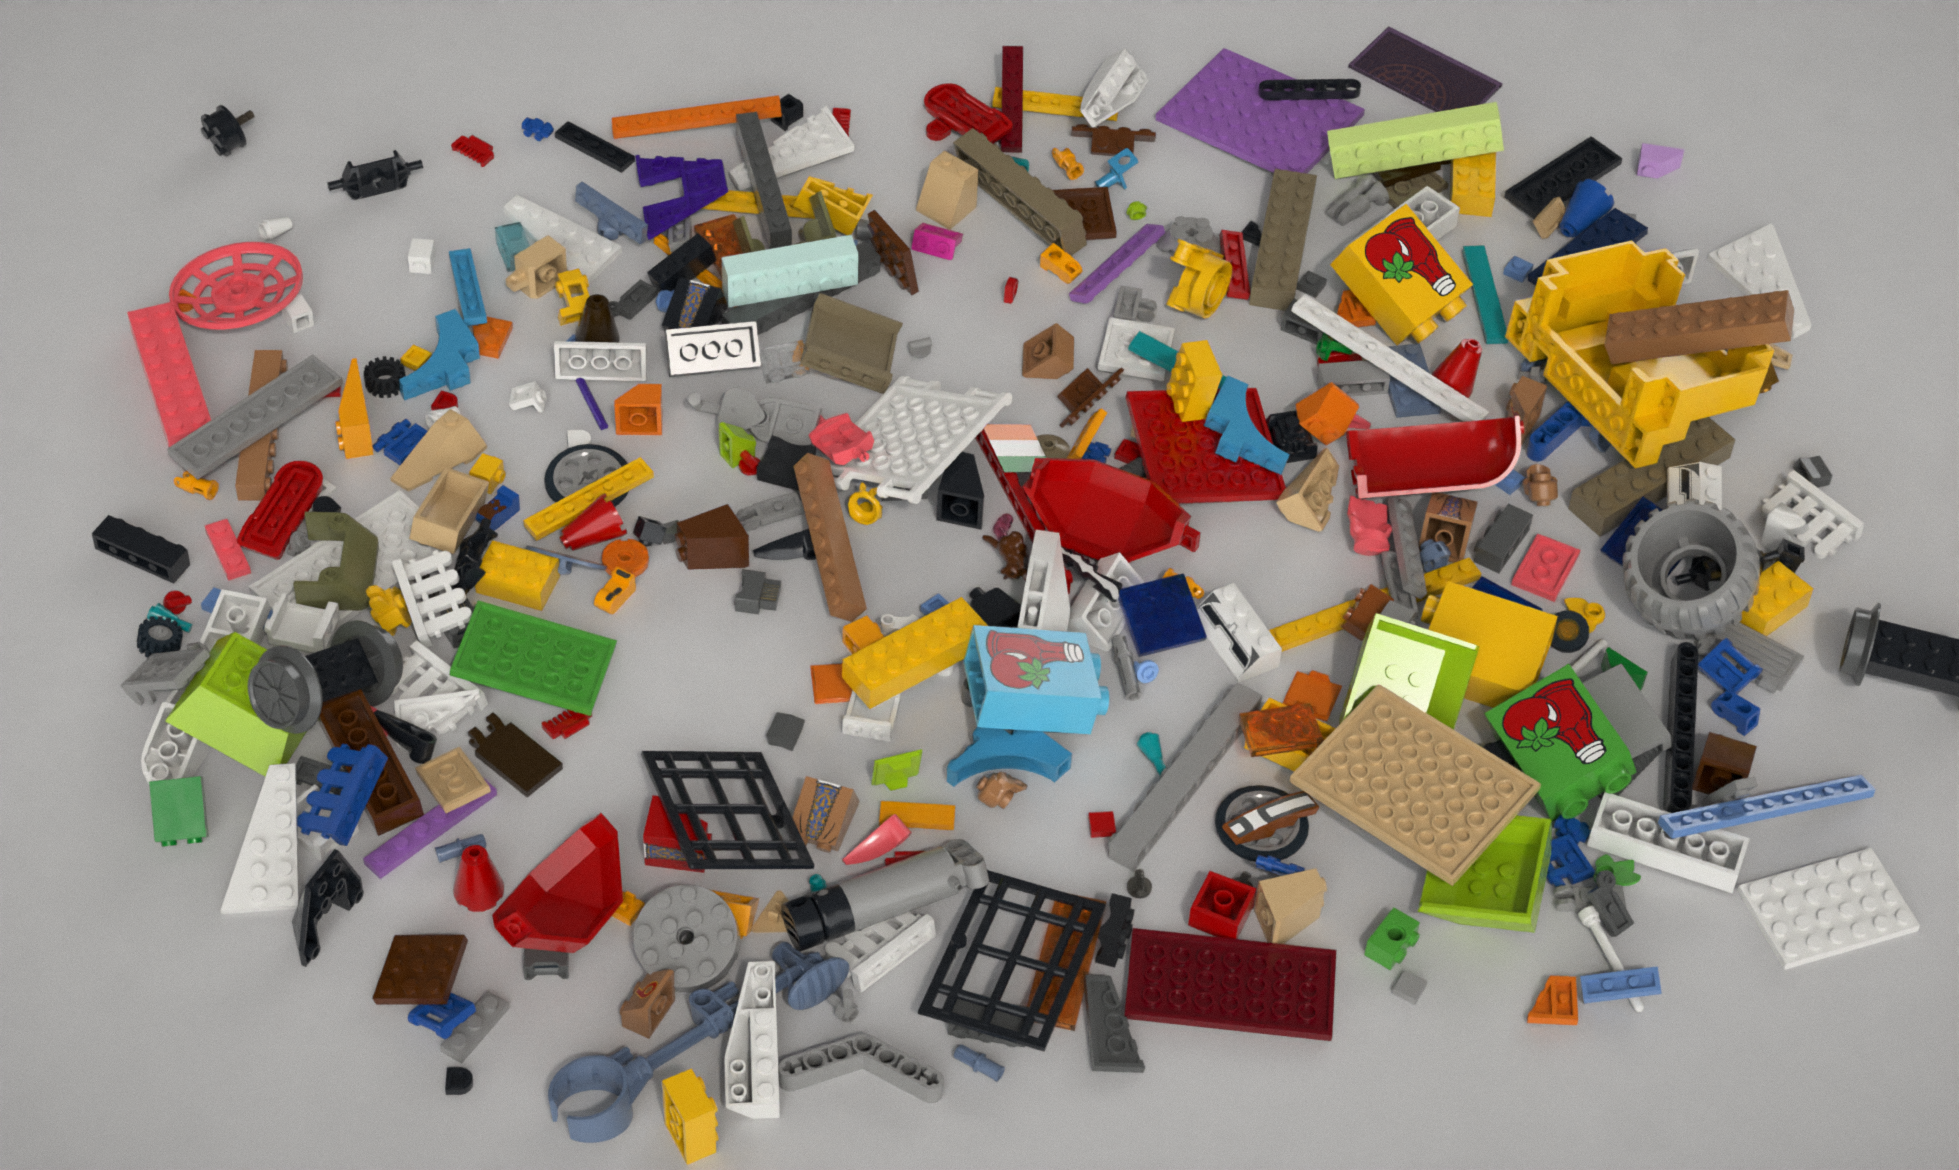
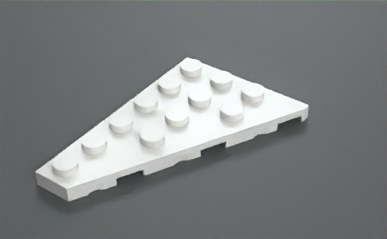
M1771 223L1708 254L1707 261L1746 296L1788 290L1794 307L1792 338L1794 339L1810 331L1812 324L1776 230Z

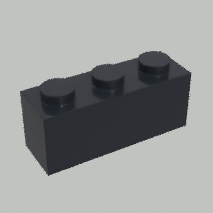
M697 233L650 269L647 274L652 286L658 289V293L662 290L672 291L675 290L679 277L692 280L716 262L717 259L712 245Z

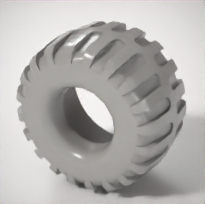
M1686 499V504L1678 505L1676 501L1667 503V508L1660 512L1657 508L1652 510L1646 522L1641 520L1635 526V536L1630 535L1628 537L1626 552L1623 554L1625 588L1634 607L1648 624L1655 625L1658 631L1666 635L1673 632L1676 638L1687 639L1688 635H1695L1696 639L1707 638V633L1715 631L1716 635H1719L1726 631L1725 626L1732 623L1734 626L1742 620V612H1749L1754 604V595L1758 594L1760 579L1758 550L1741 520H1737L1734 514L1726 508L1719 510L1716 503L1705 501L1704 505H1701L1697 499ZM1691 555L1710 557L1718 563L1722 574L1719 586L1712 594L1700 599L1687 601L1679 599L1670 592L1667 587V576L1672 566L1678 560Z

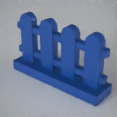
M342 744L340 748L334 747L329 750L327 758L333 764L330 770L323 769L317 775V780L322 784L320 792L312 791L306 799L312 809L309 814L302 813L297 817V826L302 829L301 833L304 835H309L311 831L322 833L321 836L324 839L331 837L339 845H348L388 759L374 745L368 744L366 748L362 747L361 751L350 750L347 744ZM342 765L353 767L350 773L339 771ZM331 787L342 789L340 795L330 794ZM321 809L332 811L330 817L319 816Z

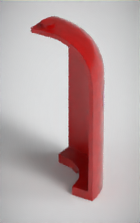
M1519 416L1477 421L1346 431L1349 460H1354L1351 477L1353 485H1357V488H1355L1357 498L1470 490L1486 488L1497 484L1513 470L1518 461L1521 451V434H1524L1523 420L1520 421Z

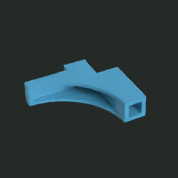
M456 309L435 316L439 341L434 353L419 369L399 379L400 393L404 401L445 385L451 391L471 383L469 367L466 363L480 359L479 345Z
M1227 376L1208 412L1204 426L1223 434L1215 453L1234 462H1237L1240 456L1281 475L1290 454L1280 450L1266 440L1252 423L1246 408V391L1249 384Z
M977 727L972 735L973 744H970L957 759L954 758L949 762L947 766V782L955 787L963 780L978 773L995 769H1018L1042 775L1055 783L1071 769L1072 753L1042 731L1014 730L1012 734H1009L1004 729Z

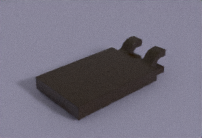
M1451 160L1378 171L1372 174L1386 188L1395 185L1397 182L1408 181L1412 178L1441 170V165L1451 164Z
M494 712L486 717V721L490 723L487 726V730L491 732L486 738L477 727L468 731V735L472 738L469 740V744L476 748L475 756L527 798L563 769L561 761L512 722L505 726Z

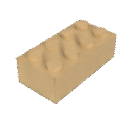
M445 467L414 515L409 539L454 554L475 521L478 510L485 504L489 482Z

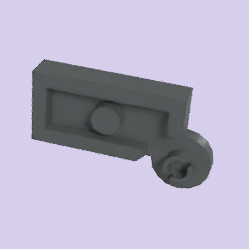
M640 279L620 297L619 302H609L613 317L622 315L631 320L658 295V289Z
M1604 870L1597 874V886L1589 891L1587 895L1599 913L1610 936L1616 937L1632 926L1634 921L1618 893L1612 890L1616 883L1614 874L1609 870Z

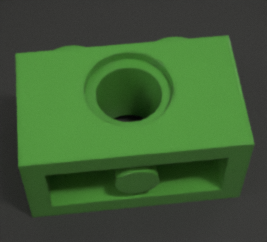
M1393 907L1368 939L1364 955L1391 970L1396 963L1400 964L1404 960L1408 947H1414L1420 937L1418 933L1420 922Z

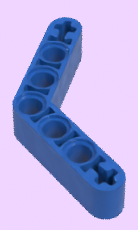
M1569 401L1566 402L1530 435L1526 451L1527 457L1536 462L1545 460L1581 426L1591 427V423Z

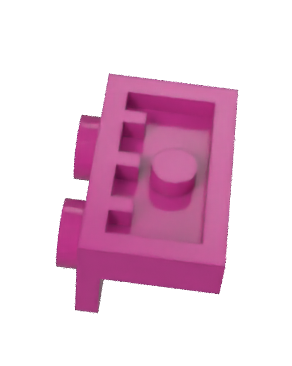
M921 223L914 231L911 248L918 252L952 260L955 247L962 242L963 233Z

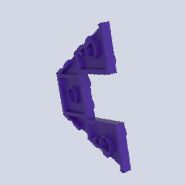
M635 155L641 187L652 186L656 183L682 177L684 190L683 197L643 207L644 221L648 224V240H651L728 193L722 159L707 160L705 158H697L696 161H685L684 157L670 156L664 158L656 156L654 159L640 158V155Z

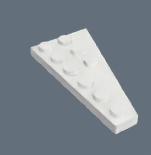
M825 106L821 109V113L807 118L805 124L794 127L775 140L773 145L768 148L776 178L854 152V144L828 107ZM745 162L730 171V179L739 191L752 187Z
M517 194L504 206V213L518 227H522L531 240L538 241L549 235L566 248L567 271L579 268L581 274L587 276L589 284L622 253L621 245Z
M295 763L269 765L220 910L221 914L297 909L299 904Z

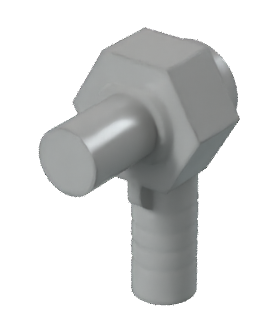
M1545 359L1540 367H1531V371H1520L1519 380L1524 376L1542 384L1547 382L1543 374L1548 359Z
M851 989L843 991V999L835 993L829 996L828 1002L836 1008L834 1014L844 1022H852L857 1017L859 1010L857 1009L858 1006L853 1002V991Z

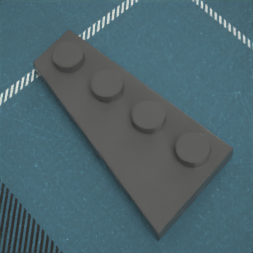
M1085 975L1083 981L1092 1071L1143 1073L1145 1065L1138 1055L1136 1041L1132 1039L1130 1034V1025L1127 1017H1124L1121 1010V1002L1111 976Z

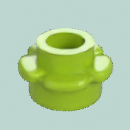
M1135 201L1129 205L1126 213L1131 220H1140L1146 216L1147 206L1140 201Z

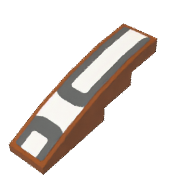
M1300 791L1251 809L1226 822L1222 828L1236 845L1272 837L1276 829L1293 826L1298 818L1316 814L1319 806L1308 793Z

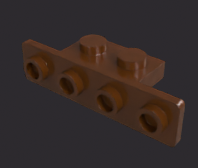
M1078 124L1076 127L1072 126L1071 136L1092 138L1091 155L1115 156L1125 148L1134 153V141L1155 142L1156 132H1152L1150 129L1131 131L1127 127H1120L1118 130L1110 129L1108 126L1089 128L1088 125Z
M1121 367L1102 384L1087 368L1057 396L1072 412L1060 424L1061 428L1067 423L1072 426L1081 417L1078 414L1081 410L1086 413L1094 405L1092 402L1094 398L1099 401L1108 392L1105 389L1108 385L1113 388L1121 380L1119 375L1124 369Z

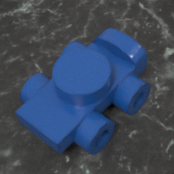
M527 117L522 122L524 135L530 137L535 133L534 138L537 141H541L544 137L548 138L554 131L549 122L544 124L538 118L533 120Z
M1097 441L1095 444L1091 442L1087 448L1091 452L1085 451L1082 459H1094L1106 463L1107 458L1104 456H1110L1111 448L1107 444Z
M1560 815L1554 824V828L1558 829L1556 832L1557 837L1570 834L1577 845L1580 841L1585 843L1591 833L1589 825L1585 822H1580L1575 817L1565 819Z

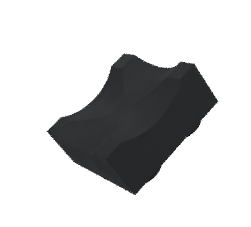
M772 435L767 451L757 466V480L799 491L793 466L807 453L816 455V447L811 445H795Z
M1112 893L1109 902L1110 917L1100 927L1098 939L1102 946L1097 952L1095 963L1115 968L1118 958L1123 959L1126 949L1125 941L1126 938H1130L1133 927L1131 923L1135 909H1131L1132 898Z

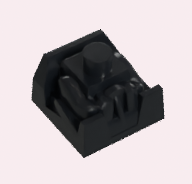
M1297 410L1270 414L1266 423L1273 445L1290 454L1287 463L1310 460L1317 457L1318 444L1313 442L1310 432L1299 424Z

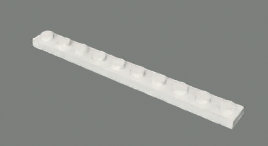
M1306 294L1293 304L1291 310L1293 313L1461 421L1487 419L1489 411Z

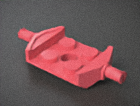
M848 413L824 419L820 415L817 427L809 434L812 445L835 464L845 465L856 458L865 462V459H869V454L866 451L871 450L874 444L872 433L870 431L865 433L855 425Z

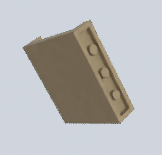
M819 293L812 307L800 364L884 394L892 381L893 374L890 371L897 335L903 323Z

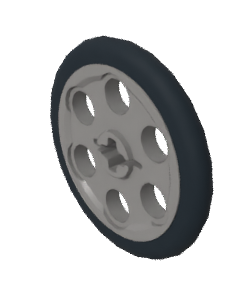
M595 444L577 445L562 451L550 462L545 472V489L549 497L556 503L604 477L606 472L615 471L628 463L619 453L611 448ZM593 458L599 459L601 462L599 464L592 465L588 461ZM573 463L578 465V467L575 470H569L566 468L568 464ZM569 481L572 485L564 488L560 486V483ZM628 492L611 500L614 507L626 498Z
M1255 785L1238 789L1229 794L1221 802L1216 812L1215 825L1223 844L1239 857L1256 862L1258 855L1264 857L1268 855L1284 860L1295 854L1304 845L1309 831L1307 816L1298 818L1293 827L1276 829L1272 837L1256 840L1257 843L1255 844L1242 843L1236 845L1222 826L1226 822L1249 811L1243 807L1244 803H1252L1256 808L1269 801L1289 795L1275 787ZM1278 838L1282 843L1280 845H1272L1269 839Z

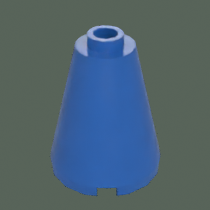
M1585 179L1584 182L1579 181L1559 224L1563 235L1566 237H1577L1611 211L1614 206V199L1611 194L1609 196L1606 194V188L1602 184L1591 179Z

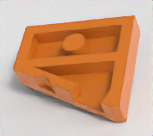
M1344 290L1337 315L1356 327L1375 325L1376 320L1351 290Z
M487 317V323L472 325L473 335L479 345V355L499 359L513 329V322Z
M1550 975L1533 1009L1528 1013L1527 1023L1577 1025L1576 977Z

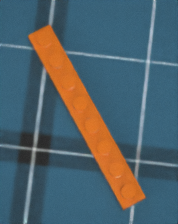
M780 96L613 117V137L618 139L736 123V114L757 112L759 119L782 117Z

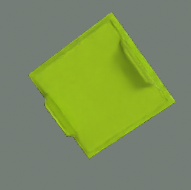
M922 749L874 760L871 785L885 784L890 791L906 788L908 778L919 774Z

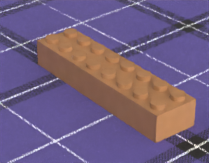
M1784 290L1609 314L1605 347L1611 364L1788 342L1791 341L1794 307L1789 291Z

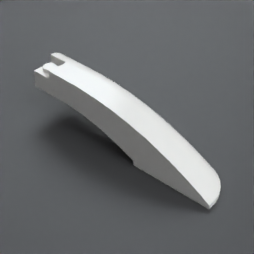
M222 589L200 642L206 645L210 652L218 639L236 632L261 645L265 635L263 627L271 610L267 598ZM193 673L188 678L189 682L183 688L173 689L167 700L162 702L142 752V771L148 784L149 781L193 777L211 749L209 745L165 722L196 673Z

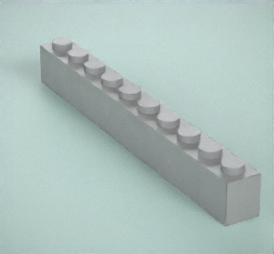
M1238 682L1232 689L1226 690L1222 702L1212 708L1210 717L1207 721L1203 720L1196 735L1189 737L1185 744V749L1175 755L1170 768L1163 770L1159 782L1156 785H1151L1144 801L1140 800L1137 803L1130 818L1126 817L1123 821L1121 830L1110 837L1107 845L1109 847V859L1133 872L1136 870L1259 712L1262 699L1261 694Z

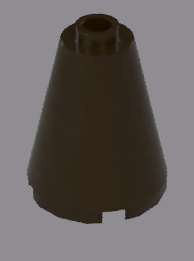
M600 294L589 296L575 333V342L619 343L620 336L608 299Z

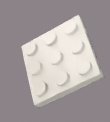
M1110 317L1098 363V370L1115 373L1122 367L1124 371L1121 374L1164 381L1166 369L1128 350V347L1139 331L1172 347L1175 328Z

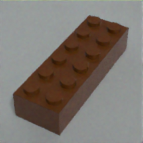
M360 689L322 706L318 720L332 748H340L342 744H347L350 750L361 751L362 747L366 748L369 744L376 746L388 757L364 809L377 835L380 836L422 817L424 812L421 801L362 690ZM342 765L343 770H346L347 773L351 772L353 767Z

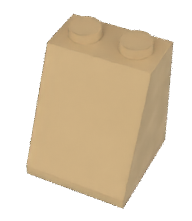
M944 150L930 163L916 211L951 230L977 206L978 169Z
M1316 868L1259 881L1254 912L1268 943L1285 944L1320 917L1321 907L1324 906V892L1327 891L1325 879L1320 877Z

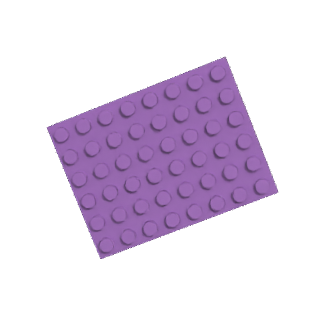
M1223 48L1156 113V121L1274 173L1275 169L1308 173L1330 151L1327 131L1353 127L1364 116L1365 109L1343 99L1264 100L1258 95L1259 84L1262 81L1297 79ZM1289 88L1284 89L1286 91H1293V89ZM1306 88L1305 90L1313 91L1314 89ZM1264 89V91H1273L1272 89Z

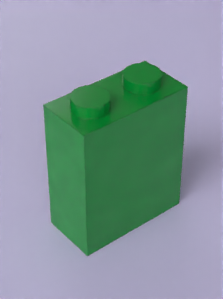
M203 777L149 781L155 842H161L162 847L177 845V840L187 839V844L202 843V838L208 837Z

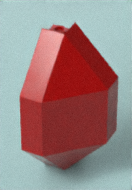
M1035 458L1030 478L1022 486L1047 530L1059 533L1062 547L1074 549L1075 552L1097 560L1121 553L1129 563L1177 546L1185 538L1191 515L1155 482L1094 459Z
M602 813L585 822L530 871L492 914L495 929L512 947L575 953L588 945L623 903L618 831Z

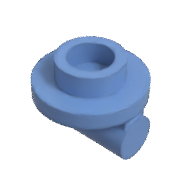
M674 290L660 291L656 298V305L659 311L667 312Z

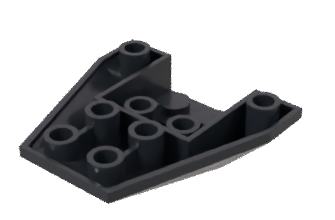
M336 849L333 850L305 886L292 919L296 945L301 965L304 967L311 960H314L320 952L321 947L316 926L322 915L329 912L332 903L350 911L355 903L357 904L361 901L364 894L361 877L340 851Z

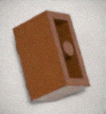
M1372 584L1365 589L1360 588L1354 596L1356 603L1353 608L1350 606L1342 617L1345 621L1341 628L1360 641H1363L1367 627L1374 614H1381L1390 600L1394 601L1392 597Z

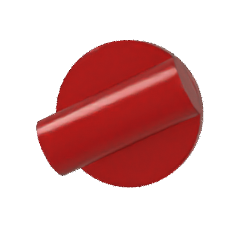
M747 450L742 451L740 454L742 459L739 462V470L745 475H756L760 459L752 456Z
M177 590L168 592L163 600L164 607L174 614L182 613L186 606L192 603L189 595L185 596Z

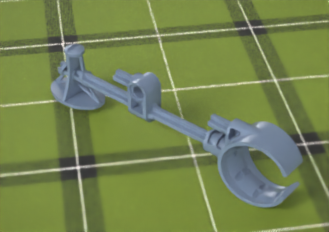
M788 942L780 943L772 953V959L784 971L775 977L776 993L788 987V1004L795 1010L809 1009L826 1000L842 985L849 973V964L845 959L835 957L824 961L819 952L804 955L794 949ZM733 981L729 982L714 992L704 988L693 991L689 996L692 1020L697 1026L646 1058L638 1055L633 1060L634 1057L630 1053V1049L624 1047L610 1057L603 1055L585 1056L573 1060L561 1068L553 1077L548 1089L553 1122H557L558 1108L568 1097L583 1091L602 1090L619 1097L610 1107L600 1113L585 1117L568 1115L567 1123L570 1138L578 1142L597 1143L613 1139L623 1133L633 1119L632 1104L647 1082L653 1078V1071L706 1037L710 1036L715 1039L719 1034L725 1033L729 1028H732L739 1000L731 1005H727L725 1002L739 994Z

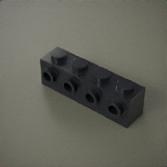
M108 515L92 532L96 550L173 584L190 566L188 550L184 546L167 541L162 536L151 534L141 527H135L126 523L123 519H117Z

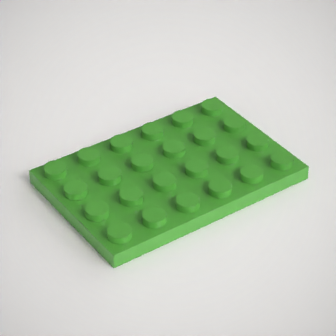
M478 600L450 668L449 675L591 716L616 648L617 640Z

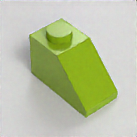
M725 422L719 423L720 456L732 469L739 466V462L742 459L740 457L742 451L747 450L755 457L756 441L751 434L748 435L741 427Z

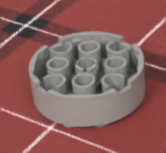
M677 885L659 892L642 908L634 928V947L637 957L647 973L651 975L657 971L673 970L675 991L689 993L698 989H708L720 982L728 974L739 954L740 931L731 909L719 895L697 885ZM686 933L693 934L694 939L690 944H681V940Z

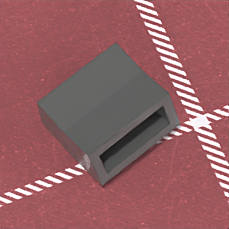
M1820 455L1810 458H1799L1793 467L1797 473L1817 488L1830 485L1833 475Z
M777 712L766 734L768 744L793 751L802 732L805 720L791 714Z

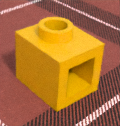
M482 453L469 471V475L488 481L487 493L492 494L498 484H501L505 479L506 472L504 471L503 460Z

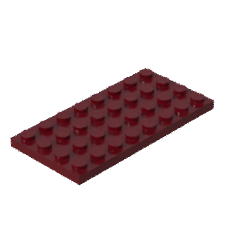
M1133 928L1124 1017L1131 1020L1331 1041L1333 1034L1337 950Z

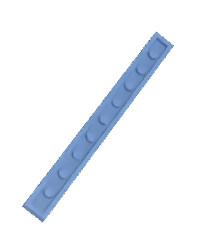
M1862 775L1660 815L1658 824L1673 839L1871 798L1874 796L1876 789Z

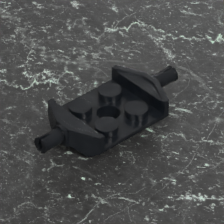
M394 150V157L353 166L351 161H348L342 178L327 182L329 191L343 188V191L346 190L353 200L363 199L403 189L407 185L408 176L411 175L410 171L423 169L421 159L409 163L405 162L402 156ZM381 178L380 181L373 182L375 179Z
M483 518L479 529L472 535L464 538L460 544V553L454 568L460 579L457 584L451 587L452 590L456 588L463 589L466 596L470 589L485 575L486 572L479 568L483 561L481 559L482 554L486 550L488 542L494 537H498V533L489 528L491 525L489 519Z
M1757 548L1760 558V575L1766 562L1780 559L1778 549L1763 553L1762 550L1760 551ZM1706 556L1693 558L1689 573L1675 576L1677 586L1695 582V585L1706 591L1710 590L1708 582L1721 581L1722 578L1721 568L1718 563Z

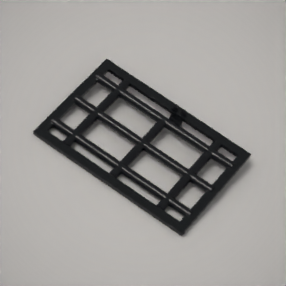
M641 752L642 759L690 870L814 869L815 864L762 752ZM656 761H663L666 768H659ZM674 761H700L703 769L677 768ZM711 761H736L739 769H714ZM747 762H754L757 769H750ZM663 778H671L682 804H674ZM682 778L708 779L719 804H693ZM719 779H744L755 804H730ZM755 779L763 780L777 810L776 815H771ZM679 814L687 815L697 840L690 841ZM697 814H723L735 840H708ZM735 814H760L772 840H746ZM785 827L790 840H783L778 829ZM695 851H702L705 859H698ZM714 851H740L743 859H717ZM751 851H777L781 859H754ZM789 851H796L799 859H792Z
M987 870L989 881L998 884L993 897L985 895L988 884L973 890L918 1009V1014L1045 1052L1102 918L1106 904ZM1012 888L1035 895L1031 907L1003 900L1007 889ZM1045 898L1073 906L1069 917L1065 918L1040 911ZM979 904L987 905L986 913L953 985L943 984L957 952L967 944L965 934ZM998 909L1026 917L1011 952L983 944ZM1083 909L1092 912L1087 924L1078 922ZM1036 920L1063 928L1049 963L1021 955ZM1073 931L1083 933L1068 969L1060 967L1059 963ZM978 953L1006 961L991 997L962 989ZM1016 965L1044 973L1029 1009L1000 1001ZM1053 977L1063 978L1049 1014L1040 1013L1039 1010ZM938 993L947 996L942 1009L933 1006ZM957 999L986 1007L981 1019L977 1020L952 1012ZM995 1011L1023 1018L1024 1021L1019 1032L990 1024ZM1034 1022L1043 1024L1038 1038L1029 1035Z

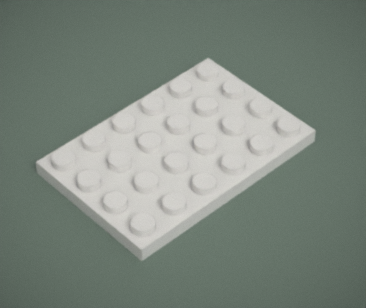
M1872 848L1739 885L1737 890L1784 970L1917 932L1920 927L1917 919Z

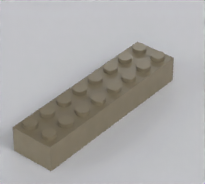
M972 128L953 142L957 158L978 169V186L1049 245L1055 243L1071 256L1087 245L1086 231L1083 228L1081 213L1069 207L1063 198H1058L1051 188H1046L1042 185L1036 176H1031L1024 166H1019L1015 163L1010 155H1005L998 145L989 142L983 133H978Z
M1281 169L1274 170L1249 305L1286 311L1290 303L1295 299L1317 175Z
M1710 417L1691 421L1685 439L1663 445L1657 463L1635 469L1626 459L1574 489L1568 509L1601 537L1667 497V469L1669 467L1696 462L1719 465L1731 457L1736 439Z

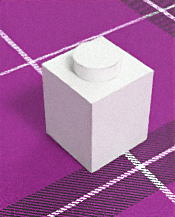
M412 238L408 254L409 272L432 274L436 257L434 240Z
M301 293L281 310L283 319L293 333L314 326L312 309Z

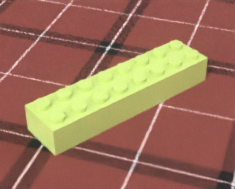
M1497 102L1327 131L1335 179L1504 151Z

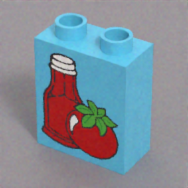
M973 626L963 662L977 727L1091 734L1096 716L1106 715L1109 707V690L1107 686H1099L1098 684L1101 672V658L1098 653L1090 652L1086 633Z

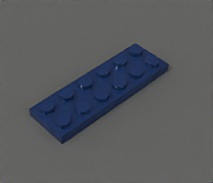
M1614 208L1549 259L1631 240L1636 243L1648 234V227ZM1546 261L1528 274V281L1535 286L1538 277L1543 275Z

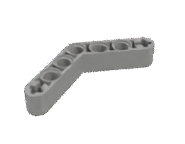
M861 1033L781 1060L778 1066L779 1086L788 1092L864 1069L924 1102L936 1103L943 1096L944 1077L941 1072L867 1033Z

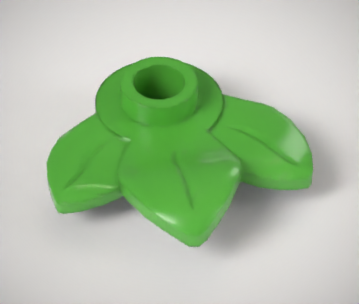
M1605 854L1595 862L1596 870L1593 875L1595 883L1597 874L1604 870H1609L1614 874L1616 878L1615 884L1630 886L1641 880L1639 874L1633 873L1634 860L1614 862L1609 855Z

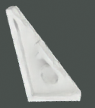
M479 689L394 700L395 717L429 731L481 699V692Z

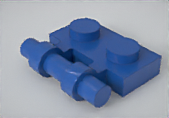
M404 419L402 422L394 424L392 430L387 434H382L378 437L377 442L372 447L376 452L384 448V455L398 465H401L427 433V430L416 423L411 426L410 421Z
M1570 834L1552 840L1551 858L1546 877L1551 885H1554L1555 888L1566 885L1562 880L1566 877L1572 885L1593 877L1595 870ZM1556 860L1560 868L1555 869L1551 863L1552 861Z
M1258 855L1256 860L1257 868L1280 876L1306 871L1304 867L1293 863L1288 865L1282 863L1280 859L1268 855L1266 857Z

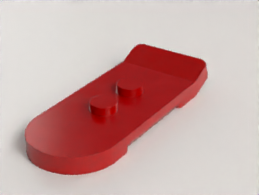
M946 83L935 86L924 97L926 111L961 135H964L973 128L978 133H983L988 141L994 144L1011 132L1013 128V123L996 108L989 107L957 84Z
M292 461L282 466L276 473L273 483L253 514L249 515L242 526L237 538V543L240 547L275 560H280L290 542L291 534L297 531L305 518V512H309L313 502L323 489L321 470L315 464L307 461Z

